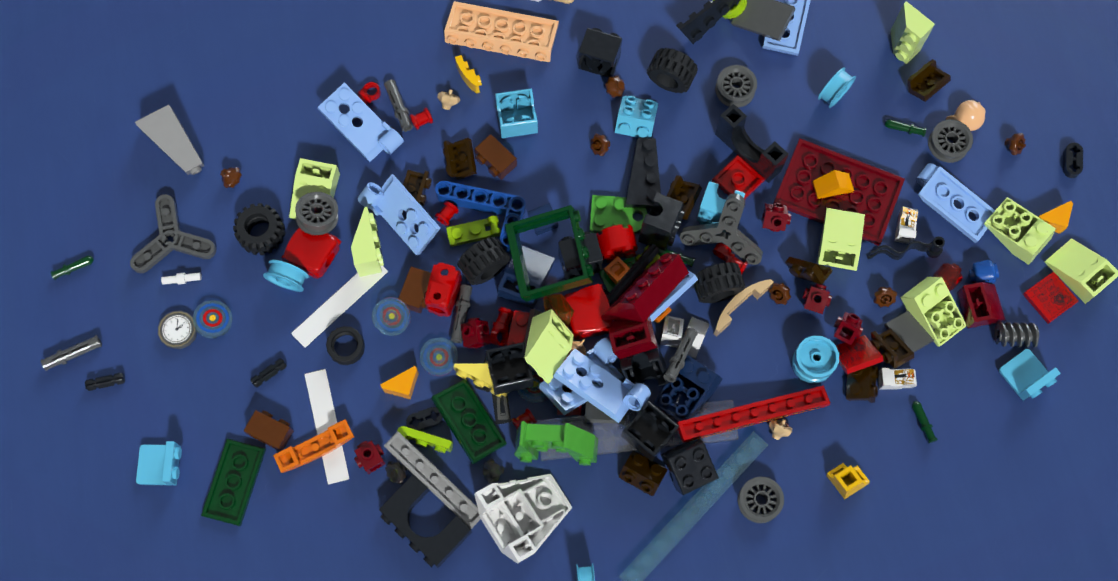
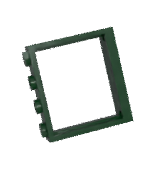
M572 205L505 224L520 296L526 302L593 283L591 276H594L591 264L588 265L587 258L590 257L587 246L583 244L585 234L583 229L579 227L581 217L579 211H576ZM570 218L583 275L531 290L519 233Z

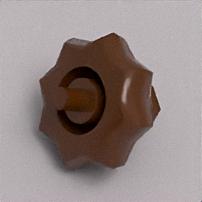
M617 75L609 77L605 83L606 93L610 94L612 98L621 97L625 90L624 80L620 79Z
M1014 134L1011 138L1005 140V146L1009 148L1012 155L1021 154L1024 147H1026V144H1024L1026 140L1024 134Z
M595 134L590 140V148L593 150L594 155L604 156L609 150L610 141L606 139L605 135Z
M238 167L224 168L220 174L225 188H234L240 182L242 176Z
M773 283L772 288L769 289L770 299L774 300L776 304L786 305L791 298L789 287L783 283Z
M880 287L874 293L873 302L878 304L880 308L884 306L889 307L892 303L896 302L897 292L892 290L891 287Z

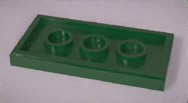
M466 379L432 396V401L472 464L506 446V441Z
M231 439L226 440L201 516L241 527L266 452L265 448Z

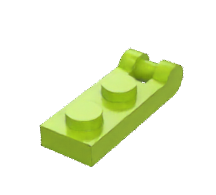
M490 216L486 219L446 227L450 247L500 236L501 228H498V216ZM490 226L491 230L486 231L485 227Z
M401 426L397 430L407 440L416 441L415 444L426 448L429 445L435 447L434 450L440 453L452 451L453 442L406 426Z

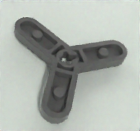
M734 193L727 196L719 223L684 227L680 234L681 242L688 246L723 242L741 259L751 265L759 264L763 256L762 250L737 229L745 206V199L739 194Z
M165 194L159 196L155 201L159 235L131 258L130 266L135 272L141 274L150 270L173 250L202 259H210L216 254L217 249L209 239L180 231L176 203L170 195ZM168 236L173 237L174 241H173V242L168 241V238H167V237H168Z

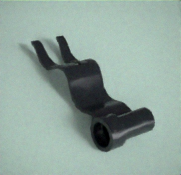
M938 236L929 244L913 241L902 252L895 251L890 246L882 245L876 250L871 251L870 254L873 255L869 256L868 259L883 253L894 260H899L910 249L926 252L929 257L937 258L943 251L945 240Z

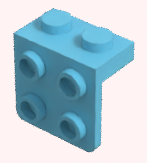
M623 96L618 112L615 133L638 138H651L658 103L651 99L645 100L634 96Z
M1025 349L999 368L1000 374L1022 401L1030 396L1032 399L1042 393L1040 389L1043 386L1049 388L1057 382L1055 378L1061 374L1056 367L1048 372L1030 349Z
M166 441V445H141L136 482L139 485L177 486V479L180 474L179 459H181L182 455L181 446L174 441Z

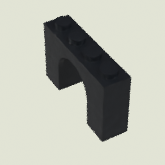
M732 104L720 115L715 135L764 177L765 181L770 183L782 171L789 153L775 141L766 150L757 146L747 135L744 128L747 115Z
M413 474L379 509L382 513L380 517L388 525L390 523L394 524L397 527L394 531L402 539L406 536L411 541L409 546L416 553L421 551L425 555L423 560L429 566L435 565L439 568L466 540L472 531L456 516L439 534L433 537H422L415 534L410 527V514L412 509L429 490Z

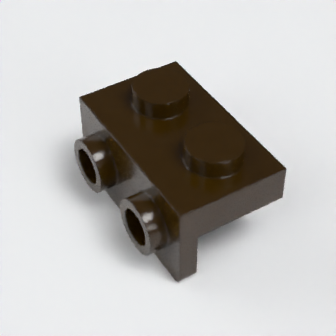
M932 59L907 80L909 93L926 102L951 81V76L936 68V61Z
M465 138L454 143L449 141L443 142V154L446 157L447 163L446 172L449 176L460 180L477 174L471 139Z
M407 170L403 186L421 206H424L426 202V195L424 194L426 189L430 188L432 179L429 177L428 171L422 174Z
M676 175L674 181H672L667 197L683 202L682 210L685 211L683 219H688L702 187L700 184L683 181L679 175Z
M790 256L785 261L792 275L818 284H823L833 271L830 267Z
M892 329L878 334L876 331L871 332L870 342L882 354L884 361L890 363L894 369L914 358V352Z
M876 364L847 374L846 399L848 401L868 400L870 403H875V397L878 396L876 378L879 377V369Z
M633 450L624 464L619 478L642 490L644 493L654 496L668 469L654 461L651 462L648 458Z

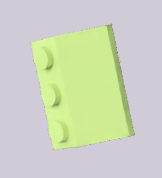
M907 1L903 4L891 28L893 54L898 60L906 64L922 49L935 25Z

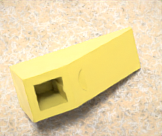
M487 363L454 364L453 367L456 375L463 379L468 377L478 387L483 388L485 386L491 389L490 392L494 394ZM503 393L496 396L500 397L501 395H503L506 397L508 393Z

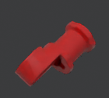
M369 82L358 91L357 96L366 105L370 104L381 95L379 85L375 82ZM370 88L377 89V92L374 95H369L367 93L368 89Z
M717 243L713 249V253L726 263H737L741 274H743L748 262H743L736 258L732 250L723 243Z
M499 307L496 322L492 324L490 341L493 345L505 346L509 337L508 325L514 312L510 309ZM499 332L502 333V340L500 342L497 340Z

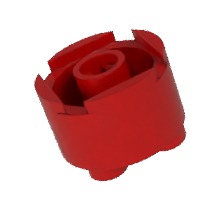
M622 224L610 226L601 230V235L596 234L603 259L607 263H611L617 256L619 258L636 256L638 247L631 225H628V228H623Z

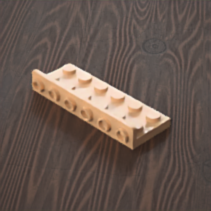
M454 1L444 30L445 42L503 53L505 55L550 62L559 21Z

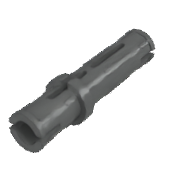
M395 80L386 81L384 87L393 105L395 118L399 120L402 131L412 130L413 125L408 116L409 111L403 104Z
M469 285L460 286L459 298L455 304L457 308L450 341L453 343H462L463 340L461 324L466 323L468 309L471 307L470 297L473 289Z
M686 329L675 355L669 360L670 365L663 376L665 380L674 383L680 369L684 368V361L698 335L695 329Z
M96 335L63 351L60 349L56 354L40 361L44 370L48 371L55 366L65 365L68 363L67 361L102 347V344Z

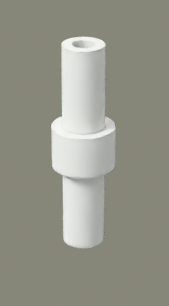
M184 272L177 273L175 276L161 277L162 285L173 283L180 285L186 284L189 281L201 280L202 277L201 273L185 274Z

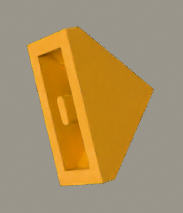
M833 170L812 181L817 199L854 192L849 173Z
M1069 201L1040 215L1039 218L1056 228V233L1061 234L1068 227L1073 203Z
M416 366L380 385L384 393L411 400L419 373Z

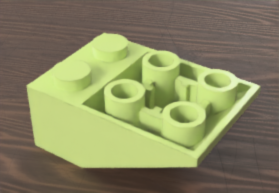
M300 158L295 174L289 218L296 219V203L307 193L323 192L334 198L340 176L337 165Z
M1008 197L984 223L1014 256L1028 265L1052 239L1056 229Z
M364 207L351 245L354 266L359 277L381 273V266H384L383 256L380 252V240L377 235L376 220L373 213H369L367 207Z
M831 208L826 209L816 264L857 271L865 214Z
M1072 238L1045 261L1055 274L1085 304L1118 277V270L1107 259Z
M926 277L900 297L907 311L928 332L938 347L942 346L967 326L942 277Z
M552 309L532 317L524 356L526 362L534 368L538 376L542 377L547 384L551 382L553 375L571 350L574 334Z

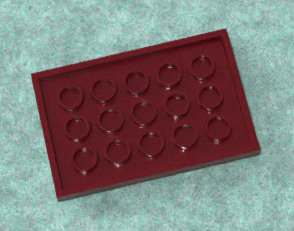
M799 139L774 203L788 206V211L824 224L827 208L865 214L862 239L879 246L905 178ZM833 170L849 173L854 192L817 199L812 183L813 180Z

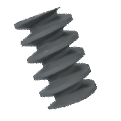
M998 322L994 330L995 344L1001 341V345L1005 347L1007 341H1009L1010 347H1013L1016 341L1018 347H1021L1023 342L1025 347H1029L1032 342L1033 347H1037L1039 341L1038 327L1034 323L1027 325V323L1019 324L1014 322L1011 324L1006 322L1004 324Z

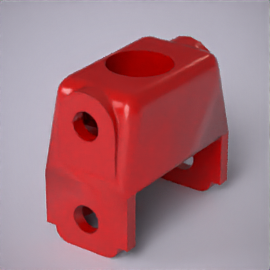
M298 228L291 237L281 258L284 262L292 264L305 271L308 275L319 279L325 274L337 255L341 241L330 233L311 235Z
M445 263L433 265L424 298L428 312L434 313L437 316L449 317L451 315L462 284L461 273L454 266ZM442 270H448V275H442Z
M602 284L588 286L562 297L563 307L570 330L574 334V340L609 333L612 320H602L601 318L610 307Z

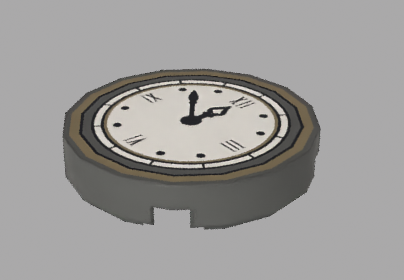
M173 311L161 319L158 325V336L167 347L183 349L195 340L198 325L195 319L187 312Z

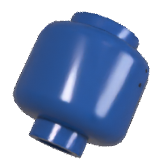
M991 260L975 262L972 265V270H969L970 279L975 281V283L994 284L996 278H999L997 264Z

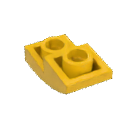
M462 55L456 56V67L463 81L476 94L480 93L479 86L482 85L480 76L475 74L474 69H469L468 62L463 61Z

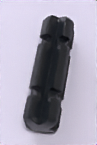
M279 358L275 361L274 365L270 364L260 371L258 376H253L250 381L257 388L263 384V381L266 382L278 374L279 370L285 369L287 365L282 358Z
M120 372L115 373L114 376L111 374L97 377L95 380L93 378L85 381V387L88 391L96 390V388L101 389L114 386L115 383L117 385L125 383V376Z

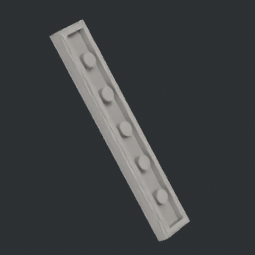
M397 431L384 447L459 519L472 529L480 520L478 507Z

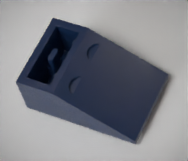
M522 246L531 290L543 287L555 258ZM512 259L498 286V296L534 309L538 298L527 302L521 298Z
M688 355L684 361L685 366L683 369H680L676 381L666 384L653 403L679 421L691 419L713 395L723 380L718 374Z

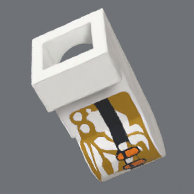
M902 206L894 241L909 244L915 240L918 209Z
M881 368L878 377L879 390L916 387L915 370Z

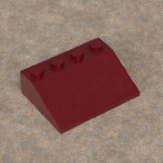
M663 254L658 260L647 267L601 316L602 320L643 323L689 273L680 255Z

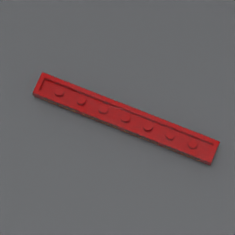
M823 385L677 422L679 425L678 432L682 443L823 408L830 405V400Z

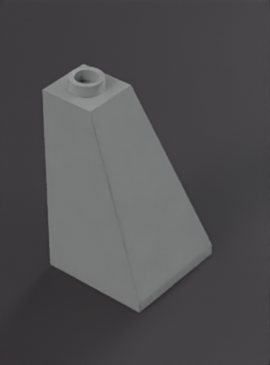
M170 105L135 122L141 131L185 173L195 175L202 171L201 168L204 167V164Z

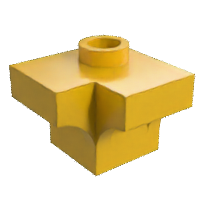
M842 463L826 475L844 500L870 482L858 465L856 467L851 465L847 467Z

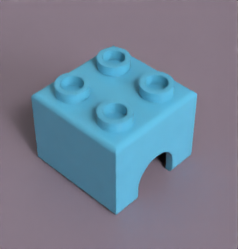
M532 88L495 94L501 138L538 133Z
M710 181L696 219L701 225L719 223L726 201L717 194L719 184ZM735 190V194H739L744 198V192Z

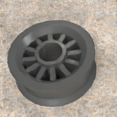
M741 65L728 66L718 76L715 87L716 95L726 106L730 107L732 104L738 108L746 106L754 98L757 89V79L754 73L747 67ZM732 85H738L740 88H735Z
M952 119L938 123L928 139L931 153L940 161L947 163L963 159L973 144V136L970 129L964 123Z
M311 192L303 195L296 203V222L304 232L311 235H323L332 231L337 225L338 205L330 195L323 192Z
M767 477L750 479L744 484L738 494V506L741 513L748 520L755 523H766L773 520L781 512L784 505V494L781 487L774 480ZM757 495L765 498L766 503L764 505L757 503Z

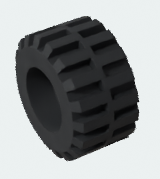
M660 48L656 51L647 69V75L659 87L670 92L683 93L689 90L698 68L694 61L686 54L675 49Z
M258 203L255 206L251 204L250 208L244 207L243 212L237 214L238 219H234V224L236 225L233 226L235 237L247 252L250 253L251 251L253 255H257L258 252L260 255H265V252L270 254L273 248L276 250L279 248L278 243L282 244L284 241L282 238L285 237L284 224L274 208L271 209L269 205L263 206L262 203ZM256 224H269L268 230L263 235L256 237L250 235L251 229Z
M491 237L477 242L466 250L458 260L457 265L471 285H478L498 275L507 266L510 256L499 240Z
M730 262L716 264L699 271L696 274L698 280L694 283L699 302L716 303L730 299L739 292H742L746 287L739 265Z

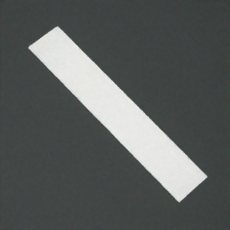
M381 266V273L359 277L357 273L291 334L304 347H307L378 282L388 270Z
M326 369L305 374L317 435L327 431L328 427L337 423ZM342 446L322 456L328 485L349 479Z

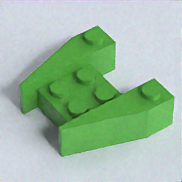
M521 421L516 432L514 455L521 462L530 463L532 460H538L539 451L547 452L548 449H556V452H568L579 462V465L589 466L591 463H597L598 438L594 434L569 423H565V425L527 424L525 421Z

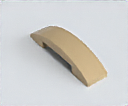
M771 279L760 281L739 292L721 313L714 335L717 337L731 324L732 318L729 315L746 299L753 295L758 300L772 287L774 282Z

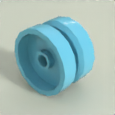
M823 336L805 338L798 345L792 356L794 373L802 381L813 384L825 381L835 371L839 363V352L836 345L830 339Z

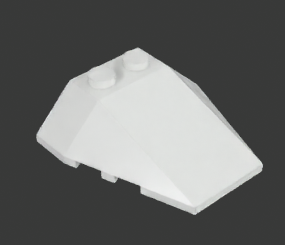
M551 474L528 477L527 479L517 481L510 480L509 482L499 484L492 483L474 494L479 516L500 551L517 564L535 554L572 509L571 504Z

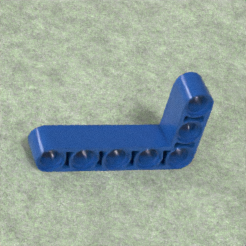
M440 181L436 184V196L441 203L448 201L455 206L505 216L500 243L507 253H511L509 244L504 243L508 239L505 224L524 219L526 204L522 197L449 181ZM442 190L449 191L447 194H440ZM462 193L467 195L465 198L458 197ZM479 197L485 198L483 202L476 201ZM502 201L503 204L497 206L495 205V202ZM521 205L522 208L516 210L513 208V206Z

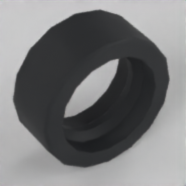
M343 326L336 328L330 333L327 338L326 347L333 361L340 365H350L360 360L364 354L365 344L357 330L352 327ZM350 335L357 342L355 352L346 357L338 355L334 349L336 340L341 336Z

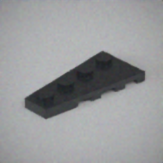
M740 0L708 1L703 5L704 9L697 14L693 12L688 16L689 20L685 23L680 22L676 26L694 44L710 28L715 26L716 22L723 15H726Z
M637 138L624 207L651 208L655 193L661 194L656 138Z

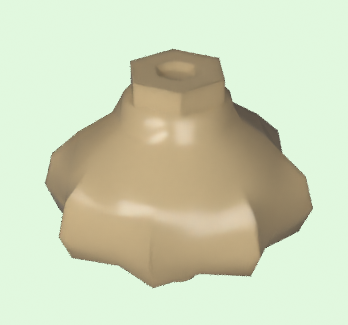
M449 89V92H439L437 97L442 103V108L450 110L452 106L460 102V97L452 94L453 90Z
M775 419L769 423L772 431L771 437L776 440L789 436L792 428L785 423V419H782V421Z

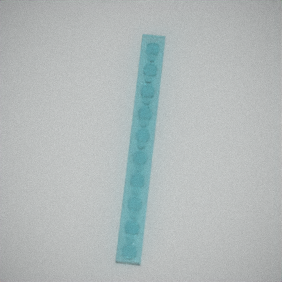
M753 431L716 471L719 479L702 486L623 571L619 578L622 581H644L762 453L768 444Z

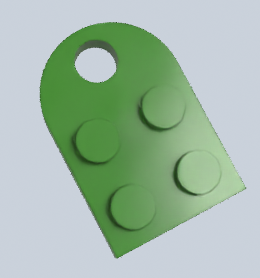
M592 195L590 233H602L601 230L607 227L622 224L623 228H628V225H631L634 234H637L641 230L647 210L646 208L624 207L626 197ZM635 213H640L643 219L636 221L632 216Z

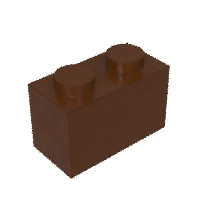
M491 134L475 148L476 160L481 165L485 164L488 167V171L494 177L497 176L502 180L517 166V158Z
M410 267L398 298V302L405 309L422 313L423 308H427L424 298L431 272Z
M255 410L244 432L282 451L294 432L289 427L290 423L283 419H279V421L273 419V415L267 411L259 412Z

